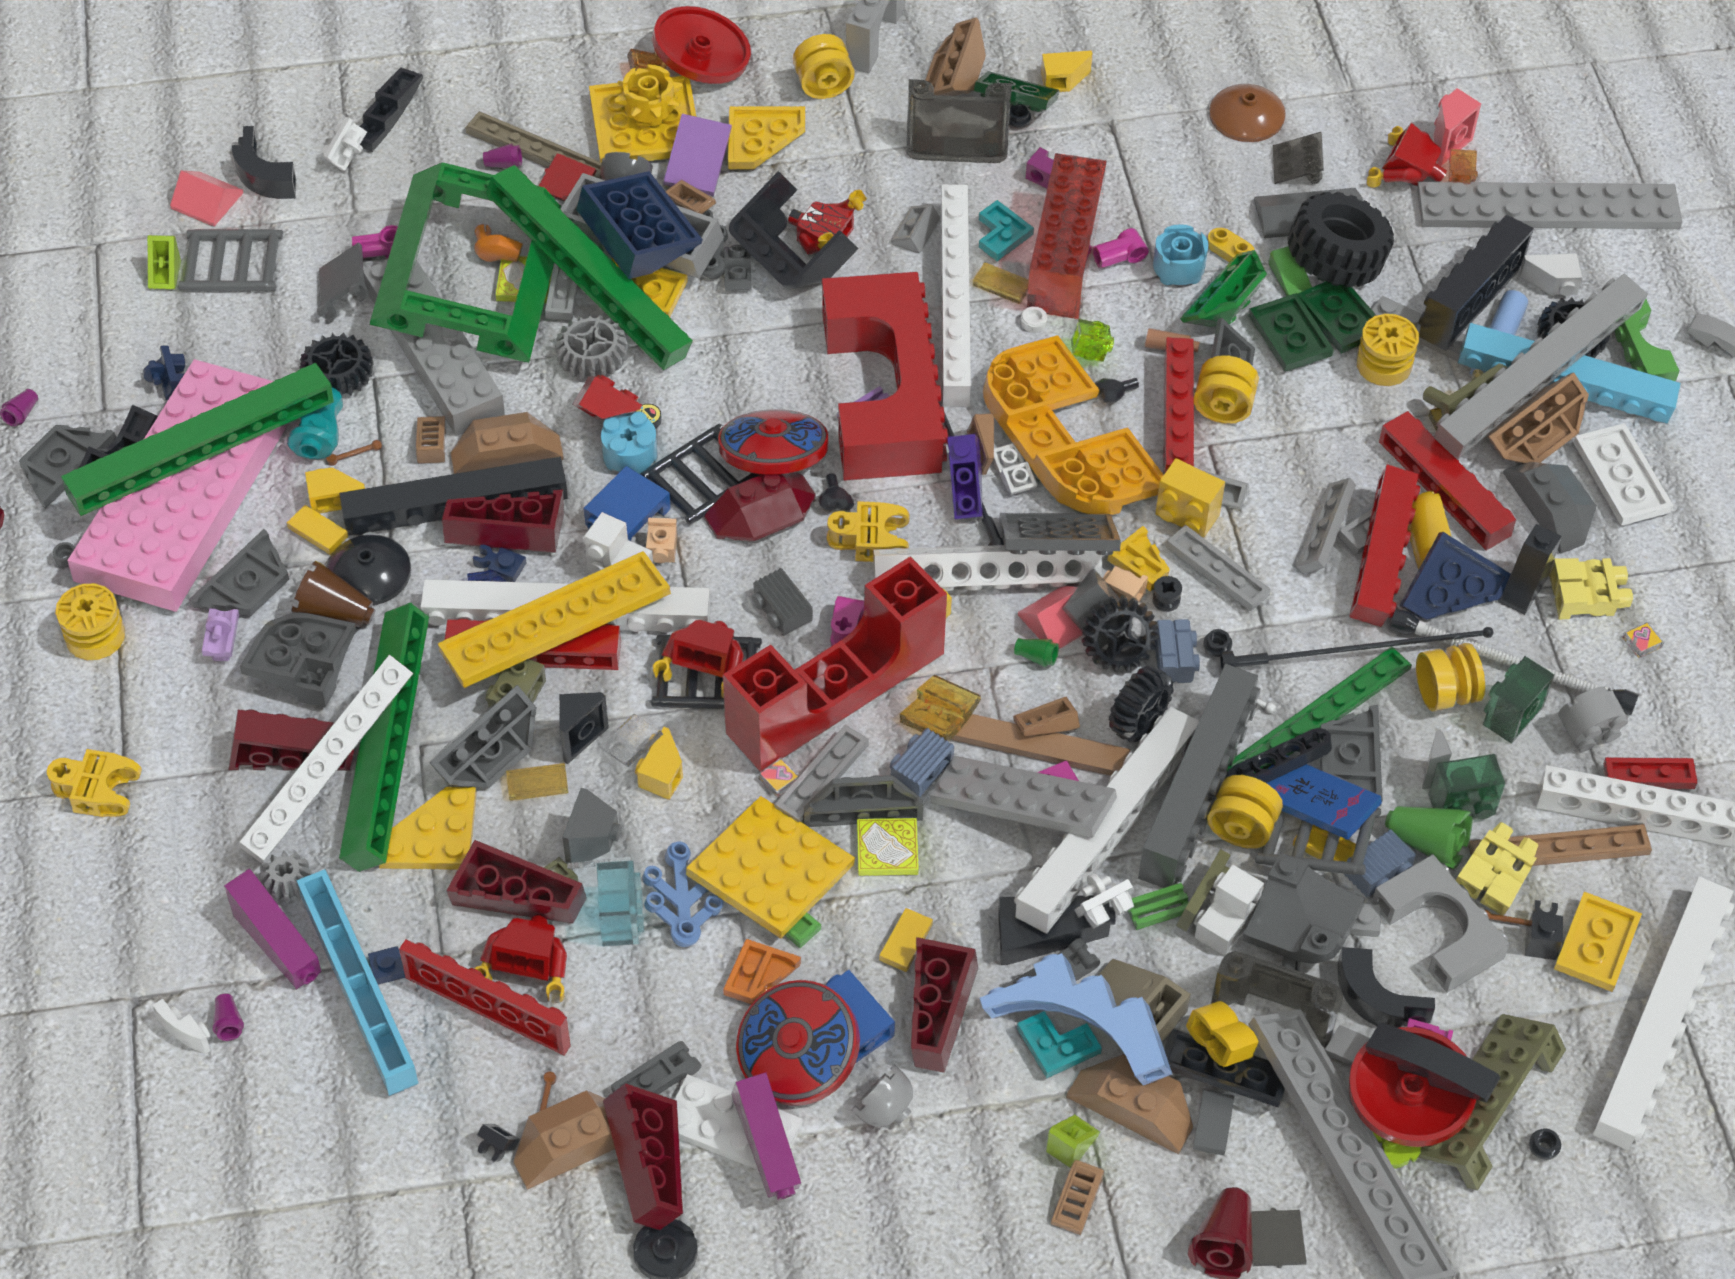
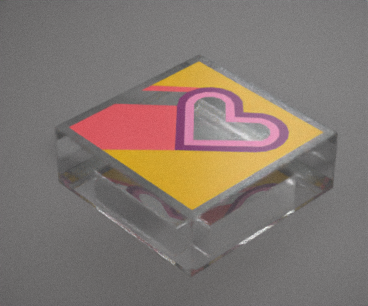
M1648 622L1625 631L1622 637L1638 658L1661 649L1664 641Z
M782 758L758 773V779L776 798L784 794L799 777Z

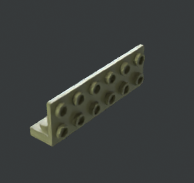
M1502 1014L1472 1059L1498 1073L1500 1076V1080L1486 1103L1476 1100L1473 1113L1462 1130L1444 1142L1421 1147V1153L1418 1158L1457 1167L1466 1187L1478 1191L1493 1167L1483 1148V1144L1535 1062H1538L1542 1071L1552 1073L1566 1051L1555 1025Z

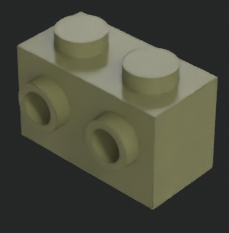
M527 659L499 672L495 685H490L486 693L485 700L488 703V708L516 685L534 703L546 682L544 664Z

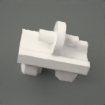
M345 117L343 122L338 123L335 127L334 138L330 144L325 145L321 154L338 169L345 171L354 154L361 153L363 148L360 144L367 131L356 125L352 119Z
M1095 873L1087 876L1088 886L1081 890L1082 894L1085 897L1093 894L1095 897L1080 904L1081 906L1076 908L1075 912L1078 918L1084 915L1093 929L1110 919L1103 907L1104 904L1110 902L1117 916L1127 912L1134 907L1128 892L1132 888L1130 881L1126 880L1106 890L1105 887L1112 884L1109 876L1102 879Z

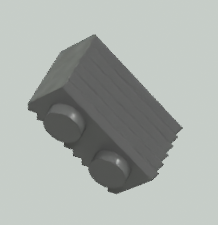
M782 568L769 573L768 576L765 575L763 578L755 580L753 583L754 594H752V600L759 610L763 608L773 629L778 628L782 635H786L813 620V607Z

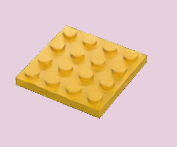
M684 76L670 77L673 82L682 83L683 88L674 94V99L681 104L680 106H675L672 113L666 119H663L660 125L651 126L648 123L639 122L628 117L625 113V106L615 103L614 99L623 93V87L618 83L589 86L600 163H602L605 154L611 152L630 153L629 158L638 160V156L648 161L670 159L681 115L686 114L696 117L690 79Z
M760 796L686 867V875L781 939L853 867L855 857L802 822H797L775 808L773 803Z

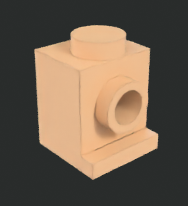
M648 518L646 548L652 550L653 562L675 563L678 536L677 519Z
M1115 566L1112 571L1108 570L1103 576L1105 582L1120 598L1122 595H1125L1128 602L1134 597L1137 598L1139 603L1146 594L1148 577L1145 575L1139 578L1132 572Z

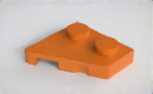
M746 939L723 989L724 995L752 1004L761 994L779 984L800 967L801 957Z

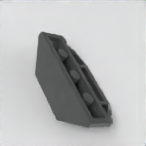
M1528 462L1518 464L1503 471V474L1539 525L1562 536L1558 547L1560 554L1585 544L1597 505L1568 465Z
M516 685L449 742L429 763L448 785L490 788L532 750L537 707L520 687Z
M893 775L832 779L804 806V824L808 827L857 824V819L917 818V821H923V799Z

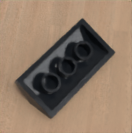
M1176 1029L1172 1030L1164 1051L1173 1073L1279 1108L1285 1088L1269 1060L1253 1055L1252 1058L1223 1067L1215 1062L1209 1055L1206 1047L1195 1041L1190 1034Z

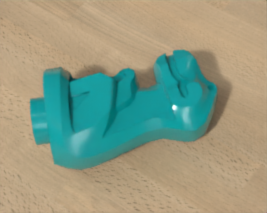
M332 388L333 403L302 416L299 426L290 431L287 444L297 456L307 459H324L329 457L338 446L339 428L336 418L343 408V399L340 392L335 388Z

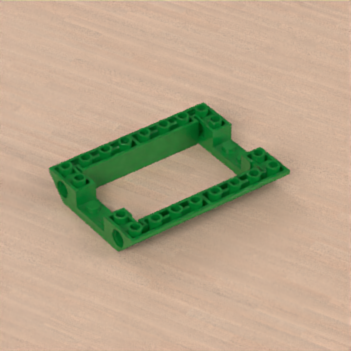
M441 162L413 174L369 325L422 338L427 323L478 335L476 351L529 363L554 262L531 240L512 316L408 291L433 200L455 208H459L463 194L492 201L486 195L491 176H493L492 174ZM537 186L559 209H561V205L554 199V197L547 191L545 187Z

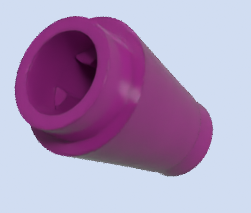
M511 143L483 152L485 167L509 168L513 165L516 167L521 166V148L519 145Z
M26 389L3 403L0 410L2 420L10 426L23 424L39 400L38 395L32 389Z
M227 993L220 994L215 998L213 1032L223 1041L237 1039L242 1033L244 1022L233 996Z

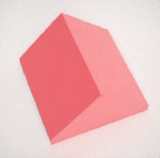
M181 170L170 206L175 211L215 227L241 197L243 189L200 171Z
M1059 587L1018 612V616L1039 639H1052L1053 643H1058L1059 649L1082 636L1079 627L1062 609L1078 587Z

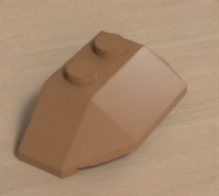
M977 17L956 23L952 28L953 32L945 38L937 49L923 85V90L933 96H956L974 91L975 81L979 78L986 57L980 22Z
M1570 373L1545 387L1487 437L1502 459L1520 463H1541L1579 434L1585 403H1587L1589 394L1575 373Z
M528 412L473 420L451 451L454 474L560 456L561 460H564L560 436Z
M1125 1054L1082 1069L1066 1096L1177 1154L1180 1153L1193 1130L1192 1120L1181 1083L1167 1076L1142 1085L1134 1075Z
M586 1090L528 1116L513 1161L527 1190L615 1150L603 1103L604 1097Z

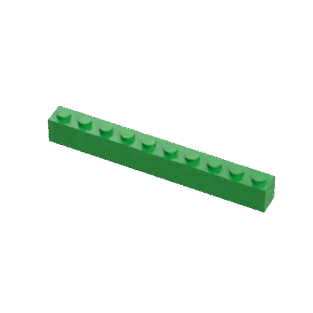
M513 165L491 176L486 195L615 323H618L619 327L662 370L686 358L693 342L687 333L665 314L632 279H628L624 272L525 174Z
M316 363L301 368L294 373L276 379L265 386L200 413L182 423L151 435L103 458H99L90 464L72 470L61 476L66 495L81 517L333 403L331 383Z
M411 602L385 612L374 673L390 655L413 674L360 742L339 859L359 872L384 864L387 860L429 623V616Z

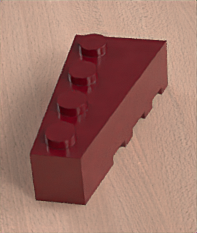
M553 490L551 495H539V492H529L528 497L511 498L510 494L499 495L500 497L494 500H486L483 496L448 499L442 518L444 543L472 546L487 545L495 548L556 553L564 517L563 490Z
M238 709L228 770H239L240 765H253V770H266V765L282 766L283 770L295 771L334 725V722L320 721L315 718L290 717L286 714L261 713L252 709ZM354 749L336 771H350Z
M474 840L446 890L454 906L526 917L541 915L547 920L572 924L587 899L582 883L477 840Z
M916 937L914 1011L911 1036V1051L915 1067L945 1073L978 971L976 950L974 948Z
M625 1083L605 1098L603 1103L633 1222L661 1230L683 1214L677 1100Z

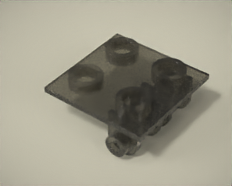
M1322 132L1273 145L1275 184L1306 176L1312 184L1320 182L1323 177L1321 171H1324Z

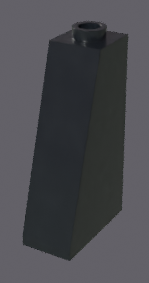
M1076 896L1048 933H1045L1015 917V897H999L998 922L1001 965H1010L1066 949L1073 941L1079 938L1088 943L1109 937L1110 925H1115L1116 923L1115 910L1113 907H1110L1109 902L1104 904L1103 907L1110 919L1093 929L1084 915L1078 918L1075 909L1080 907V904L1095 896Z

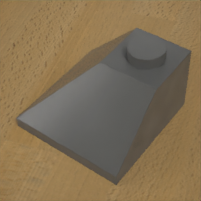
M580 788L562 837L565 861L572 870L610 852L613 841L618 842L622 830V824L618 823L617 811L585 788Z

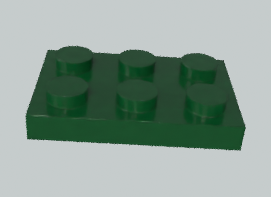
M987 71L976 80L974 91L981 93L980 96L984 98L1005 99L1004 102L1007 104L1019 105L1020 103L1028 105L1030 110L1037 112L1047 110L1056 102L1060 91Z
M1325 281L1298 293V296L1321 331L1341 354L1360 346L1362 331L1366 322L1377 316L1353 287L1331 285V282Z
M1297 293L1249 308L1248 316L1285 372L1333 356V347Z

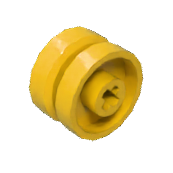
M814 35L804 40L793 54V65L799 76L801 87L805 94L812 98L827 99L843 93L854 80L855 70L842 39L835 35Z
M1215 356L1208 359L1201 367L1194 395L1196 409L1204 417L1215 422L1227 424L1245 420L1251 415L1259 382L1257 370L1250 363L1233 356Z
M1232 775L1225 778L1221 783L1216 800L1207 815V822L1211 830L1222 840L1235 846L1257 849L1266 845L1269 841L1274 824L1283 808L1282 799L1276 790L1257 778L1245 775Z

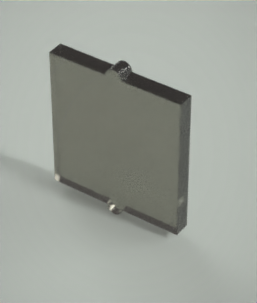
M1271 1208L1270 1211H1252L1253 1267L1276 1266L1281 1269L1283 1265H1306L1307 1260L1300 1210H1276V1208Z

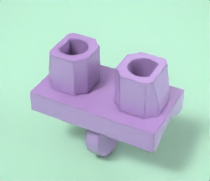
M209 609L202 647L203 656H211L214 661L230 660L239 620L238 609L230 611Z

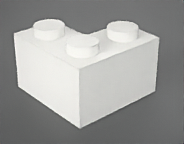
M603 512L584 536L587 567L592 573L642 551L646 553L653 563L652 550L628 540L626 523Z
M1234 865L1231 866L1226 874L1221 872L1213 885L1216 891L1210 900V907L1207 911L1202 909L1194 921V925L1197 926L1194 938L1226 957L1246 930L1261 898L1264 883Z

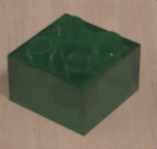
M1526 656L1518 664L1513 663L1508 668L1502 683L1497 681L1488 694L1491 699L1483 710L1486 713L1483 725L1512 744L1543 709L1555 674Z
M1495 754L1437 763L1428 793L1432 808L1467 810L1471 812L1468 816H1472L1473 819H1487L1495 815L1505 787V781Z

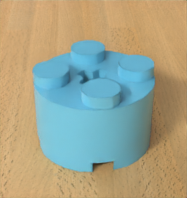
M1182 224L1169 226L1164 229V233L1157 236L1153 268L1158 277H1160L1162 284L1187 285L1200 282L1205 272L1208 253V240L1202 232L1201 234L1195 232L1194 227Z
M643 412L624 413L609 417L604 421L601 431L602 454L604 464L609 470L612 471L613 469L620 472L627 466L640 474L650 467L654 461L656 462L658 456L656 430L653 423L647 419L646 414Z

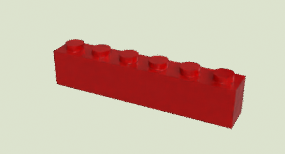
M1166 338L1164 353L1163 474L1166 473L1175 459L1194 466V339Z
M1407 411L1382 426L1379 443L1406 470L1419 474L1417 481L1426 491H1434V494L1440 495L1443 508L1486 551L1512 536L1516 523L1513 513L1506 509L1495 498L1494 494L1477 480L1473 473L1469 472L1459 460L1445 449L1423 426L1419 419Z
M1387 464L1379 476L1351 605L1350 618L1382 627L1386 619L1392 618L1394 615L1396 602H1393L1394 594L1398 593L1401 585V578H1397L1398 572L1402 571L1406 560V555L1402 554L1403 548L1407 547L1411 532L1407 531L1408 524L1411 525L1416 509L1412 508L1413 501L1417 500L1420 492V486L1417 485L1418 473Z
M447 619L445 640L486 621ZM604 624L529 659L544 664V668L619 670L621 649L620 626Z

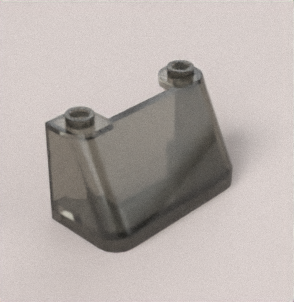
M909 79L906 135L907 155L912 159L925 161L1003 162L1008 155L1012 83H994L986 88L985 97L934 95V87L930 82Z
M1237 951L1229 952L1223 957L1217 972L1211 1004L1222 1001L1228 1006L1236 1002L1244 1006L1249 993L1296 1010L1301 1009L1302 1012L1307 1013L1305 1018L1324 1048L1331 1041L1343 1006V994L1336 984Z

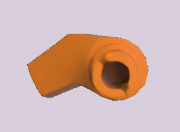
M480 224L475 228L474 233L477 242L475 243L474 250L479 258L488 262L501 259L518 262L523 243L503 235H492L491 228L487 224L486 231L484 224Z

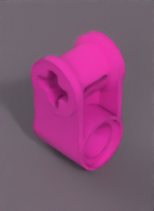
M837 596L831 621V646L845 638L858 625L864 613V600Z

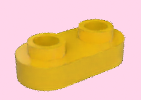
M1214 228L1208 234L1209 250L1228 262L1236 254L1255 250L1252 244L1226 228Z

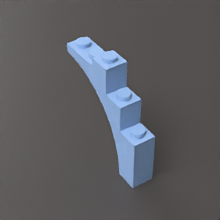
M1062 953L1047 955L1042 958L1041 962L1033 964L1036 976L1022 977L1017 980L1016 984L1006 988H994L988 992V995L980 997L982 1008L991 1018L1013 1012L1043 1010L1061 1012L1087 1021L1103 1030L1120 1046L1130 1063L1134 1075L1142 1085L1172 1075L1151 1009L1142 997H1133L1122 1001L1120 1006H1116L1111 987L1102 975L1088 976L1077 984L1071 964Z

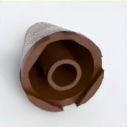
M314 561L312 565L315 567V570H307L294 599L299 601L297 608L292 606V613H308L355 623V627L362 628L364 624L369 625L376 612V609L372 608L373 602L322 563Z

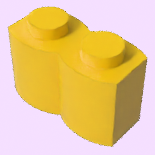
M1222 1001L1192 1010L1186 1024L1187 1030L1194 1040L1205 1046L1212 1059L1223 1067L1252 1058L1259 1042L1251 1028L1245 1023L1240 1022L1235 1012Z

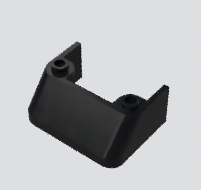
M777 171L731 220L729 232L786 289H796L820 283L823 278H831L859 248L839 230L806 264L778 237L786 228L788 222L786 214L780 208L793 196L797 189Z

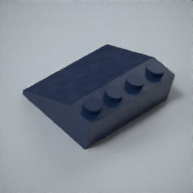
M650 171L583 185L576 208L577 212L628 279L652 274L702 244L703 239Z

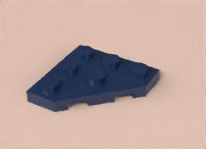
M1439 532L1399 606L1418 618L1427 620L1482 603L1500 599L1511 573L1445 532Z

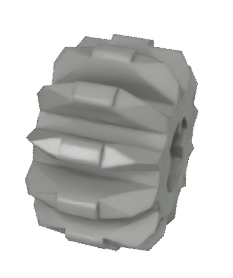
M283 850L282 856L278 858L271 855V863H263V872L260 873V881L276 902L282 897L285 898L288 904L293 896L301 899L296 880L312 874L308 861L305 858L300 859V855L297 852L288 856Z

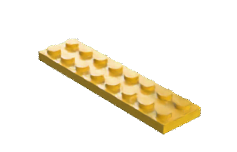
M642 551L437 644L439 652L463 688H466L671 594L669 584L649 557Z

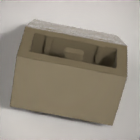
M1112 959L1098 975H1102L1110 985L1116 1006H1120L1122 1001L1133 997H1142L1151 1009L1161 1042H1163L1188 1011L1191 994L1165 976L1116 959Z

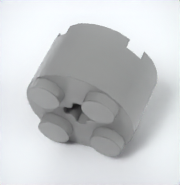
M1605 686L1597 687L1575 697L1577 700L1576 704L1570 707L1567 703L1558 713L1570 738L1580 752L1590 750L1596 745L1595 742L1604 739L1608 743L1616 740L1622 735L1620 729L1628 723V718L1612 689L1609 687L1606 690Z

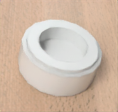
M1039 307L1026 308L1021 314L1022 328L1032 333L1041 332L1047 326L1046 312Z

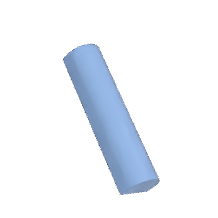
M1506 291L1502 296L1489 328L1516 335L1528 306L1527 297L1519 291ZM1471 368L1470 374L1479 377L1486 371Z

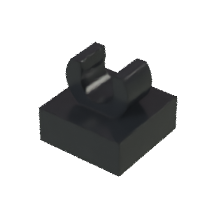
M482 1124L477 1136L484 1139L478 1146L480 1154H486L490 1146L494 1147L495 1153L491 1159L493 1162L501 1161L505 1151L515 1150L520 1141L518 1137L496 1124Z

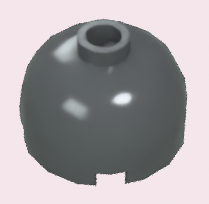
M611 152L605 154V157L602 159L600 177L606 181L648 171L652 174L653 165L638 156V160L629 158L630 153Z

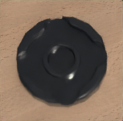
M677 1219L661 1230L644 1225L637 1233L633 1244L635 1263L640 1272L649 1279H680L686 1276L695 1266L698 1256L697 1240L692 1229Z

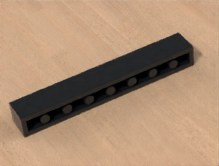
M561 456L339 493L345 529L348 532V536L442 521L448 499L484 496L486 500H494L500 497L499 495L510 494L511 498L528 497L529 492H539V495H551L553 490H563L564 500L568 499Z

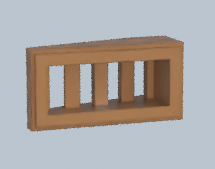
M680 180L665 191L677 206L700 214L716 204L714 198L683 180Z
M975 414L967 429V434H975L979 438L982 475H986L994 459L993 414Z
M445 416L417 418L416 456L418 464L445 462ZM426 431H439V432L424 433V432H426Z
M1067 697L1013 716L1014 722L1024 736L1080 728L1078 712Z
M1074 1160L1051 1220L1052 1225L1079 1235L1082 1234L1102 1184L1104 1170L1079 1160ZM1074 1186L1076 1188L1089 1192V1194L1085 1195L1083 1193L1072 1190V1188ZM1070 1199L1084 1204V1208L1071 1204L1067 1200ZM1065 1210L1080 1216V1219L1076 1220L1065 1216L1062 1212Z

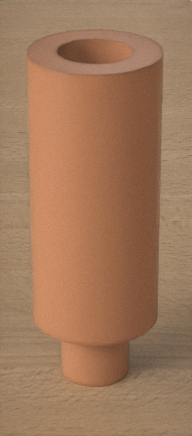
M1149 328L1145 347L1165 351L1167 337L1191 338V336ZM1194 341V352L1199 350L1200 342Z

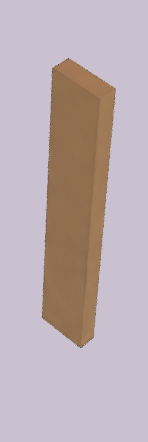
M961 711L953 733V741L1056 764L1067 760L1070 767L1110 776L1114 771H1120L1127 755L1131 751V749L1055 732L1024 736L1015 723Z
M1645 824L1514 836L1508 839L1509 842L1516 846L1520 845L1524 837L1538 843L1534 856L1537 859L1532 866L1650 855L1652 851ZM1471 840L1468 847L1471 856L1482 840Z

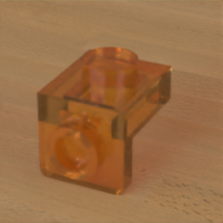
M631 48L627 54L630 69L635 68V71L638 68L646 69L647 65L650 64L661 66L664 69L667 68V65L659 58L655 51L651 53Z
M1451 149L1448 182L1471 184V182L1476 181L1478 177V171H1476L1477 151Z

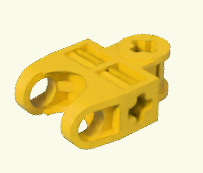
M857 501V512L837 511L828 517L827 527L829 530L826 540L833 549L855 550V561L874 562L873 550L909 548V543L905 539L897 538V535L890 534L889 532L896 530V528L907 526L910 521V514L906 508L895 504ZM868 508H871V514H868ZM892 516H902V518H895ZM840 518H843L842 525H840ZM839 536H842V543H839Z
M86 749L82 761L58 758L48 765L46 772L48 779L51 781L52 792L59 798H68L73 813L99 817H119L128 813L130 801L124 796L116 794V791L112 789L118 784L138 780L142 768L130 758L115 753Z

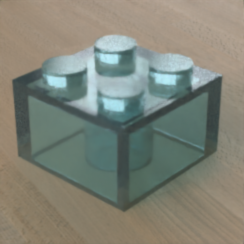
M633 861L597 863L598 906L602 946L639 944V932H644L641 873L634 872Z

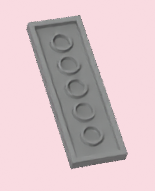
M959 756L953 757L929 794L932 804L1091 838L1096 834L1117 798L1116 789Z

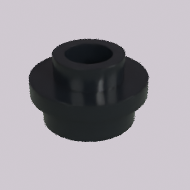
M1012 105L1006 113V121L1013 127H1025L1031 121V113L1025 105Z
M1214 629L1205 636L1203 646L1210 655L1220 657V652L1231 651L1232 639L1226 631Z
M1543 1128L1531 1135L1529 1148L1536 1157L1543 1160H1551L1560 1153L1562 1144L1555 1131ZM1539 1143H1546L1550 1148H1544Z

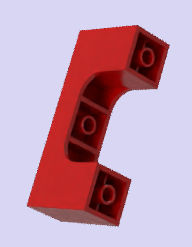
M918 272L822 279V317L827 354L866 351L879 353L892 363L897 391L893 395L882 400L838 403V441L844 481L942 473V462H947L946 445H948L947 428H943V424H941L945 423L944 407H940L938 403L941 402V387L935 382L938 381L937 364H933L932 361L935 360L934 343L930 344V340H928L932 339L931 323H927V320H925L929 318L928 303L922 300V298H925V284L919 281Z
M910 556L865 584L864 613L854 630L841 641L794 670L770 644L723 674L726 734L760 772L766 770L943 655L947 593Z

